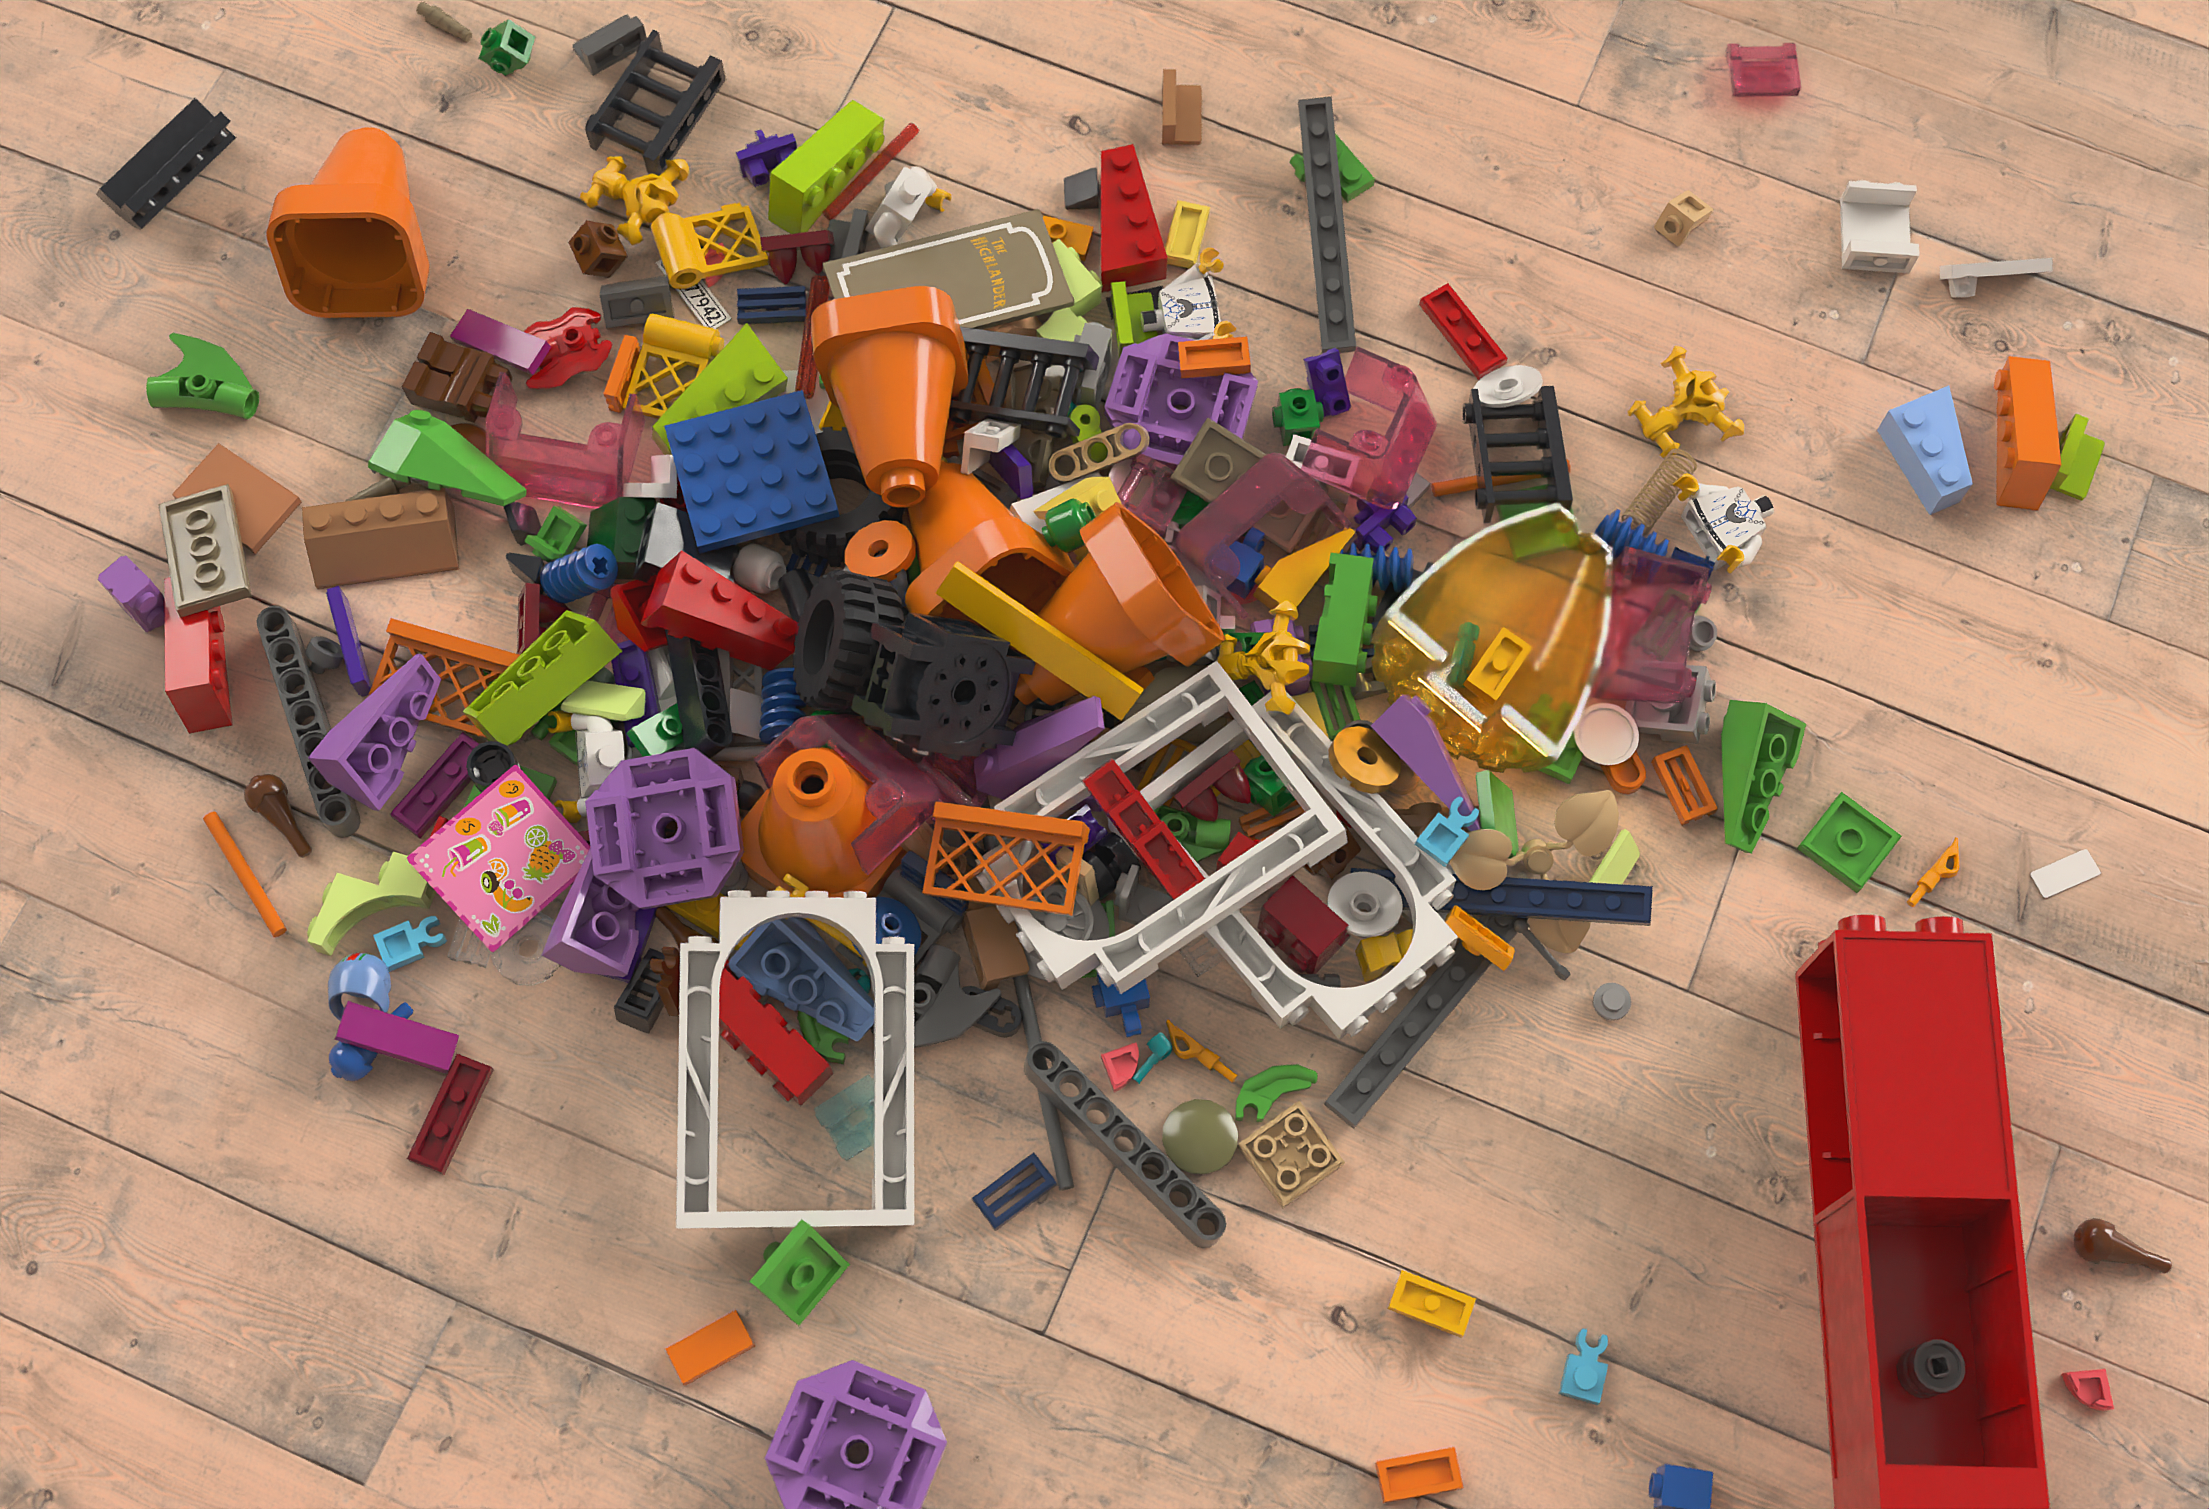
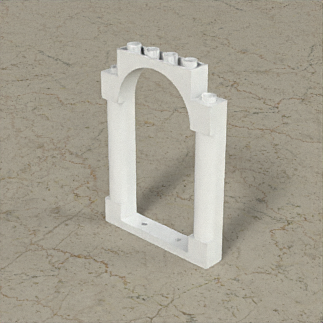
M1218 661L1195 674L993 808L995 810L1056 818L1091 795L1081 781L1108 760L1114 759L1123 773H1125L1199 723H1202L1205 727L1229 711L1305 813L1133 928L1114 937L1091 941L1066 938L1041 925L1026 909L996 905L1008 924L1015 921L1021 931L1016 936L1027 953L1035 950L1041 959L1036 965L1047 982L1050 983L1055 979L1061 990L1095 968L1107 987L1114 984L1120 994L1124 993L1159 969L1157 965L1159 962L1305 864L1312 867L1347 843L1344 826ZM1004 838L1006 844L1013 840L1010 838ZM1022 841L1011 851L1020 864L1023 865L1027 862L1035 845L1031 841ZM998 845L982 857L986 860L1000 850L1002 845ZM1007 853L990 865L999 881H1002L1018 869ZM979 859L975 860L977 865L981 864ZM986 869L976 876L985 892L996 885ZM1021 874L1004 887L1014 899L1023 898V875ZM1001 890L996 893L997 896L1005 897Z
M1270 692L1252 705L1253 709L1296 765L1395 874V882L1403 892L1411 911L1413 922L1412 942L1403 959L1383 977L1362 986L1333 988L1308 981L1288 968L1238 910L1203 934L1251 988V995L1280 1029L1288 1022L1291 1025H1295L1309 1013L1310 1010L1307 1007L1310 1006L1340 1040L1347 1033L1351 1037L1355 1036L1369 1023L1366 1019L1376 1010L1380 1013L1385 1012L1397 1001L1398 998L1395 995L1404 987H1407L1409 990L1415 988L1427 976L1424 971L1434 963L1438 967L1442 966L1455 954L1453 948L1458 936L1432 907L1439 910L1453 898L1454 895L1451 892L1453 891L1456 879L1443 865L1415 845L1418 837L1378 793L1370 794L1358 791L1349 786L1351 782L1345 777L1340 779L1329 762L1328 749L1332 741L1297 703L1290 715L1280 711H1266L1265 703L1272 698ZM1286 692V696L1295 702V700ZM1234 719L1143 788L1140 793L1154 811L1229 751L1235 750L1247 741L1249 737ZM1108 818L1109 829L1112 832L1118 834L1126 842V840L1123 838V836L1120 834V832L1116 829V827ZM1186 851V853H1187L1188 856L1191 858V860L1194 862V864H1195L1196 867L1199 869V871L1202 873V875L1204 876V878H1205V879L1208 878L1209 876L1206 874V872L1199 866V864L1193 859V857Z
M746 890L728 891V897H720L719 943H712V937L706 936L688 937V943H680L676 1228L795 1227L801 1219L812 1227L914 1225V944H905V938L885 937L882 938V944H876V898H867V892L847 891L844 892V898H828V892L807 891L805 892V897H790L789 891H767V897H751V891ZM792 917L809 918L824 922L842 932L855 944L867 964L872 982V993L874 994V1178L872 1179V1210L717 1212L719 987L723 967L735 946L747 934L761 925L774 920Z

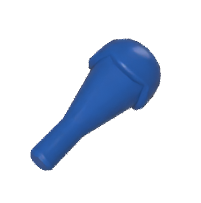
M402 1003L391 1014L408 1019L413 1014V1009L407 1003ZM339 1041L330 1050L328 1056L332 1067L331 1072L336 1078H343L346 1081L360 1080L373 1069L371 1064L378 1053Z

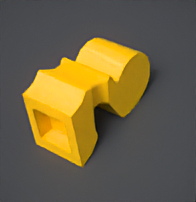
M1413 929L1399 934L1391 932L1387 936L1379 935L1360 940L1355 953L1365 982L1381 976L1388 966L1396 967L1411 945Z

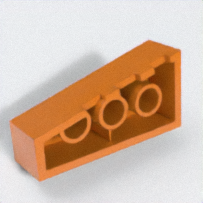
M2008 356L2003 369H1998L1994 380V389L1998 390L1996 408V506L2039 510L2062 465L2051 363L2048 360Z

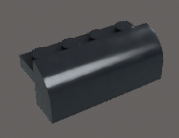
M194 98L99 188L96 195L118 216L133 227L142 229L236 139L226 128L231 121L221 111L214 116Z

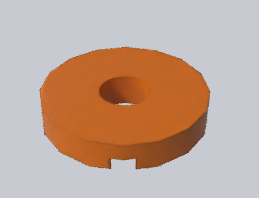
M883 520L871 523L859 530L850 539L845 549V564L852 573L890 582L897 578L896 574L902 569L906 571L911 566L916 555V542L908 528L897 521ZM887 549L883 555L874 557L878 551Z

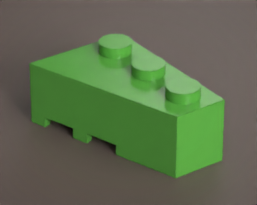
M1332 552L1330 554L1328 585L1325 584L1324 597L1326 598L1322 617L1320 616L1313 656L1312 681L1356 687L1358 673L1365 674L1368 653L1362 651L1363 644L1370 645L1373 624L1368 623V618L1376 616L1378 596L1372 595L1374 558Z

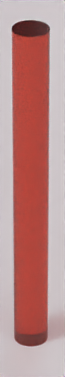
M910 122L822 212L826 219L829 221L835 219L919 133V129L914 123Z

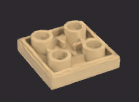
M1300 1101L1293 1104L1237 1145L1282 1209L1345 1164V1161Z

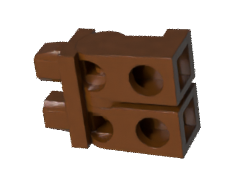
M429 332L417 356L419 362L414 361L402 385V389L409 402L413 405L455 417H464L465 420L475 423L478 416L494 419L498 411L499 401L497 397L489 395L492 387L502 391L508 390L513 376L509 369L496 363L492 354L458 346L445 341L441 335Z

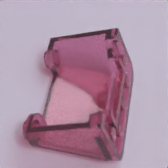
M1625 546L1610 571L1604 587L1585 687V696L1599 700L1682 703L1686 697L1691 698L1696 685V677L1691 676V668L1686 667L1695 612L1700 604L1708 602L1712 589V584L1707 583L1709 568Z

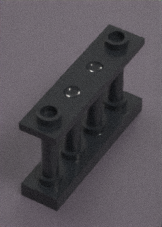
M652 30L648 38L640 42L635 57L596 114H592L587 120L585 132L590 148L597 151L603 140L607 138L642 154L648 175L655 174L659 176L667 169L665 160H673L725 82L726 78L722 60L710 55L704 65L694 66L665 53L659 32ZM657 63L691 78L693 81L687 90L680 92L647 76ZM641 88L677 105L670 116L663 117L630 101L637 90ZM624 113L660 129L653 141L646 142L613 126L620 115Z
M960 327L965 342V349L969 355L967 362L969 381L967 387L960 390L957 401L951 400L948 414L950 420L960 424H969V421L982 422L988 418L1021 424L1020 428L1044 431L1047 435L1054 438L1064 439L1066 435L1079 437L1080 429L1067 415L1078 374L1083 372V369L1097 370L1100 357L1089 344ZM987 356H994L1001 359L989 406L971 403L982 361L987 359ZM1019 360L1030 361L1033 366L1021 410L1003 408L1014 364L1019 363ZM1051 364L1063 366L1065 372L1053 415L1036 413L1035 409L1046 369L1050 368Z
M1541 386L1538 398L1533 400L1532 404H1517L1500 408L1481 406L1478 389H1471L1469 402L1463 403L1462 416L1463 423L1469 424L1478 482V488L1475 490L1476 510H1482L1483 523H1491L1495 505L1546 503L1547 507H1552L1554 521L1568 520L1573 496L1554 386ZM1532 418V421H1538L1539 427L1536 432L1485 434L1483 420ZM1536 446L1537 449H1542L1543 457L1539 461L1489 462L1487 448ZM1541 475L1542 478H1547L1548 486L1545 489L1493 491L1491 477Z

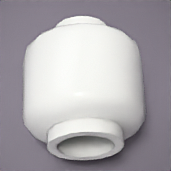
M750 543L744 546L739 551V555L732 566L735 582L758 594H768L778 589V580L786 574V567L782 556L777 551L758 543Z

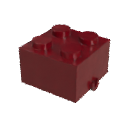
M1293 875L1262 905L1257 926L1260 930L1259 935L1270 947L1276 948L1278 946L1287 955L1288 963L1299 973L1305 971L1307 974H1316L1351 936L1347 933L1349 925Z

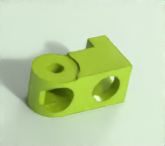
M1087 404L1079 405L1069 414L1068 417L1080 429L1079 437L1070 435L1073 444L1102 433L1099 427L1100 415L1093 406ZM1102 442L1094 444L1091 448L1093 460L1100 463L1107 458L1108 449L1106 445Z

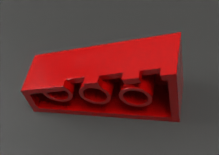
M1134 144L1102 150L1101 293L1111 291V283L1125 282L1127 288L1166 279L1167 254Z
M727 960L721 973L719 987V1027L723 1030L719 1035L734 1051L741 1047L750 1056L746 1059L749 1066L761 1077L767 1073L776 1082L772 1086L773 1089L787 1103L793 1098L802 1106L833 1075L830 1064L796 1029L789 1030L786 1027L788 1023L771 1004L766 1002L763 1005L759 1001L761 1000L760 995L744 976L739 979L733 976L728 964L729 961Z

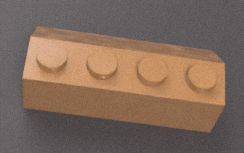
M441 488L440 491L432 489L302 507L304 542L317 589L459 570L455 509L445 488Z

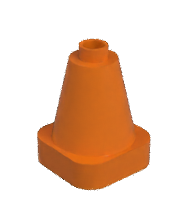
M364 127L351 130L340 137L310 185L290 186L277 194L267 227V241L285 295L290 303L300 311L321 318L406 316L417 311L423 304L430 265L416 213L410 201L404 153L393 138L378 128Z
M913 286L838 298L825 302L817 307L811 316L813 357L831 403L840 409L866 485L871 491L881 495L883 502L890 506L909 507L916 505L925 498V491L931 489L938 481L951 398L957 396L960 390L966 388L969 381L965 342L953 301L947 293L940 289L928 286Z
M941 460L937 483L931 489L925 491V498L920 503L907 507L913 538L916 542V553L921 573L906 591L905 603L911 613L967 620L986 629L935 594L957 561L1034 614L1039 612L1075 569L1066 552H1062L1057 546L1051 547L1043 534L1016 518L973 473L969 475L961 473V464L948 463Z
M1115 502L1080 529L1081 537L1089 553L1036 614L1122 674H1126L1167 655L1172 656L1183 665L1189 667L1225 641L1219 624L1172 549L1155 530L1118 502ZM1035 663L1032 675H1019L1014 695L1025 705H1029L1040 698L1046 704L1053 706L1080 694V692L1038 663Z
M824 747L804 749L790 755L782 762L771 785L742 820L741 830L744 854L740 860L749 877L768 891H775L780 886L791 894L795 888L789 886L783 880L788 873L809 888L808 891L828 892V898H844V892L863 891L867 892V898L877 897L890 874L901 864V859L907 853L893 838L896 835V831L914 813L910 803L904 796L839 752ZM820 778L824 782V788L815 794H805L801 789L806 781Z

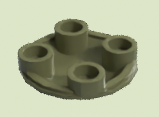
M1194 1099L1181 1103L1169 1114L1163 1126L1162 1142L1167 1156L1181 1171H1187L1192 1174H1208L1220 1170L1231 1162L1237 1148L1238 1130L1233 1117L1223 1106L1211 1100Z

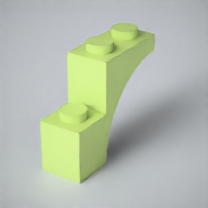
M1058 239L1052 244L1071 295L1074 297V306L1054 311L1051 317L1036 330V337L1073 342L1075 335H1082L1084 324L1087 323L1082 316L1101 303L1102 282L1094 271H1088L1083 266L1078 253L1072 247L1067 248Z
M394 851L389 862L386 861L380 869L379 885L336 873L333 883L330 882L324 890L322 897L323 906L318 917L315 916L309 924L307 942L317 952L331 956L342 937L362 919L392 907L414 906L429 909L436 891L407 861V855Z

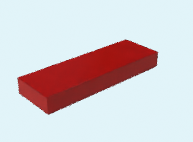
M1449 283L1420 299V307L1478 380L1507 363V356Z

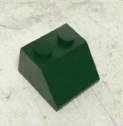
M619 497L590 512L587 547L593 544H600L612 551L618 565L616 577L618 580H636L633 579L645 519L657 503L655 498Z

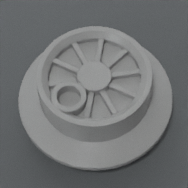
M1055 882L1041 892L1049 904L1064 906L1067 889L1062 886V882ZM1031 888L1030 890L1025 892L1023 894V897L1030 893L1033 889ZM1076 891L1072 916L1028 910L1041 925L1063 937L1084 941L1109 938V922L1103 906L1098 899L1090 906L1086 898L1078 891ZM1038 896L1030 900L1035 902H1042ZM1023 947L1029 965L1028 974L1038 979L1046 980L1036 965L1041 959L1035 950L1027 953Z

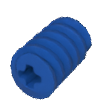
M1616 509L1610 515L1607 514L1588 544L1592 545L1598 539H1601L1599 551L1604 552L1612 546V559H1617L1622 554H1625L1623 562L1625 567L1637 561L1635 573L1641 574L1646 569H1649L1647 579L1649 581L1668 553L1669 540L1665 539L1658 545L1655 544L1657 532L1653 531L1644 537L1645 525L1640 524L1632 530L1633 518L1629 516L1624 521L1619 522L1621 510Z
M1352 542L1347 552H1343V549L1341 550L1340 554L1374 558L1372 589L1378 580L1381 591H1386L1392 582L1396 593L1402 591L1405 583H1407L1408 591L1410 592L1414 566L1412 549L1408 548L1404 558H1400L1398 547L1393 548L1390 556L1385 555L1384 546L1381 545L1375 555L1371 554L1369 544H1365L1361 554L1357 553L1356 545Z
M593 544L558 558L555 561L548 562L541 570L540 582L549 598L563 604L570 603L610 587L617 577L618 565L610 549L604 545Z
M795 668L774 669L764 674L762 678L764 688L761 693L763 702L760 709L762 712L760 725L762 728L759 732V738L769 746H780V749L793 750L805 744L803 738L797 737L804 734L806 730L803 724L797 723L806 720V713L799 710L806 707V704L800 699L795 689L797 685L793 680Z

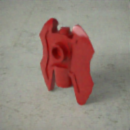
M571 307L561 317L551 321H537L523 331L547 341L551 346L539 365L541 370L526 381L528 388L537 389L562 386L573 375L584 371L598 370L608 358L612 348V343L609 340H601L599 344L597 340L601 338V334L597 327H591V324H598L601 321L600 313L588 308Z

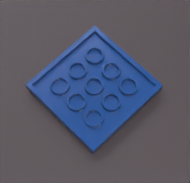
M803 390L664 426L699 554L839 517L838 507Z

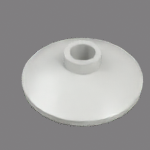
M1524 365L1507 366L1483 376L1476 383L1474 389H1478L1481 405L1494 408L1508 407L1520 404L1534 396L1540 390L1543 380L1541 373L1533 367Z
M1354 872L1341 877L1333 884L1329 891L1327 906L1349 925L1348 933L1362 937H1374L1382 935L1395 927L1401 917L1403 903L1398 889L1388 879L1371 872ZM1359 909H1365L1368 912H1362Z

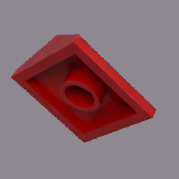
M656 575L651 576L647 583L634 580L613 586L610 589L617 629L644 652L667 646L664 628L654 626L651 629L640 625L657 578Z

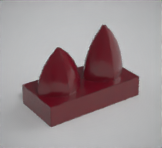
M829 230L760 237L761 249L767 253L769 264L774 274L784 285L789 283L795 272L797 250H800L806 265L816 274H820L824 268L823 263L829 260L830 246H835L833 232Z
M525 583L518 596L517 654L519 655L547 630V628L539 626V623L554 622L566 610L572 612L565 604L556 602L549 598L548 595L540 593V584Z
M1232 750L1174 795V801L1182 811L1186 809L1192 816L1200 820L1213 822L1218 817V802L1211 789L1213 786L1229 799L1249 804L1251 802V790L1248 778L1240 766L1241 760Z

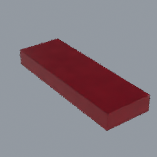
M456 1054L407 1160L445 1175L494 1071L491 1066Z

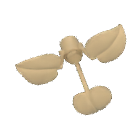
M1611 790L1577 794L1561 803L1555 813L1554 825L1558 835L1566 839V842L1553 843L1549 841L1546 844L1542 840L1532 839L1523 845L1521 851L1516 853V856L1509 858L1512 851V843L1509 837L1498 830L1479 829L1467 833L1469 834L1468 839L1450 860L1449 864L1465 885L1476 890H1490L1500 885L1507 875L1506 865L1513 866L1521 860L1530 873L1540 875V878L1543 880H1549L1546 872L1551 869L1554 862L1551 853L1553 850L1569 849L1574 844L1580 854L1593 856L1601 853L1611 844L1616 835L1619 820L1615 796ZM1528 918L1529 926L1536 938L1548 948L1561 953L1575 952L1591 925V922Z

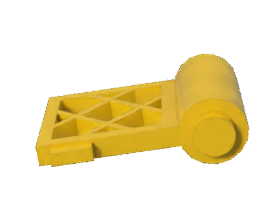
M740 202L721 206V211L682 218L677 214L663 213L651 224V231L668 280L673 288L687 289L696 285L702 278L768 265V257L766 252H763L761 249L760 235L749 205L741 206ZM744 218L747 225L742 233L727 226L731 220ZM708 226L715 231L708 240L696 234L694 228ZM721 233L736 240L730 250L715 243ZM742 244H745L755 249L757 255L746 258L736 252ZM710 248L716 250L717 254L721 252L726 256L721 263L707 266L705 256Z
M653 313L650 314L644 328L643 345L622 406L624 411L659 419L668 410L665 403L680 396L695 380L693 379L682 385L675 372L687 365L699 368L696 375L697 378L724 348V338L720 337L719 330ZM649 356L661 358L667 365V368L649 377L645 370ZM669 361H673L676 363L671 365ZM644 374L646 379L641 381ZM672 374L679 387L661 397L654 383ZM648 386H651L658 398L645 406L634 403L637 392ZM662 405V407H663L664 410H660V409H656V408Z

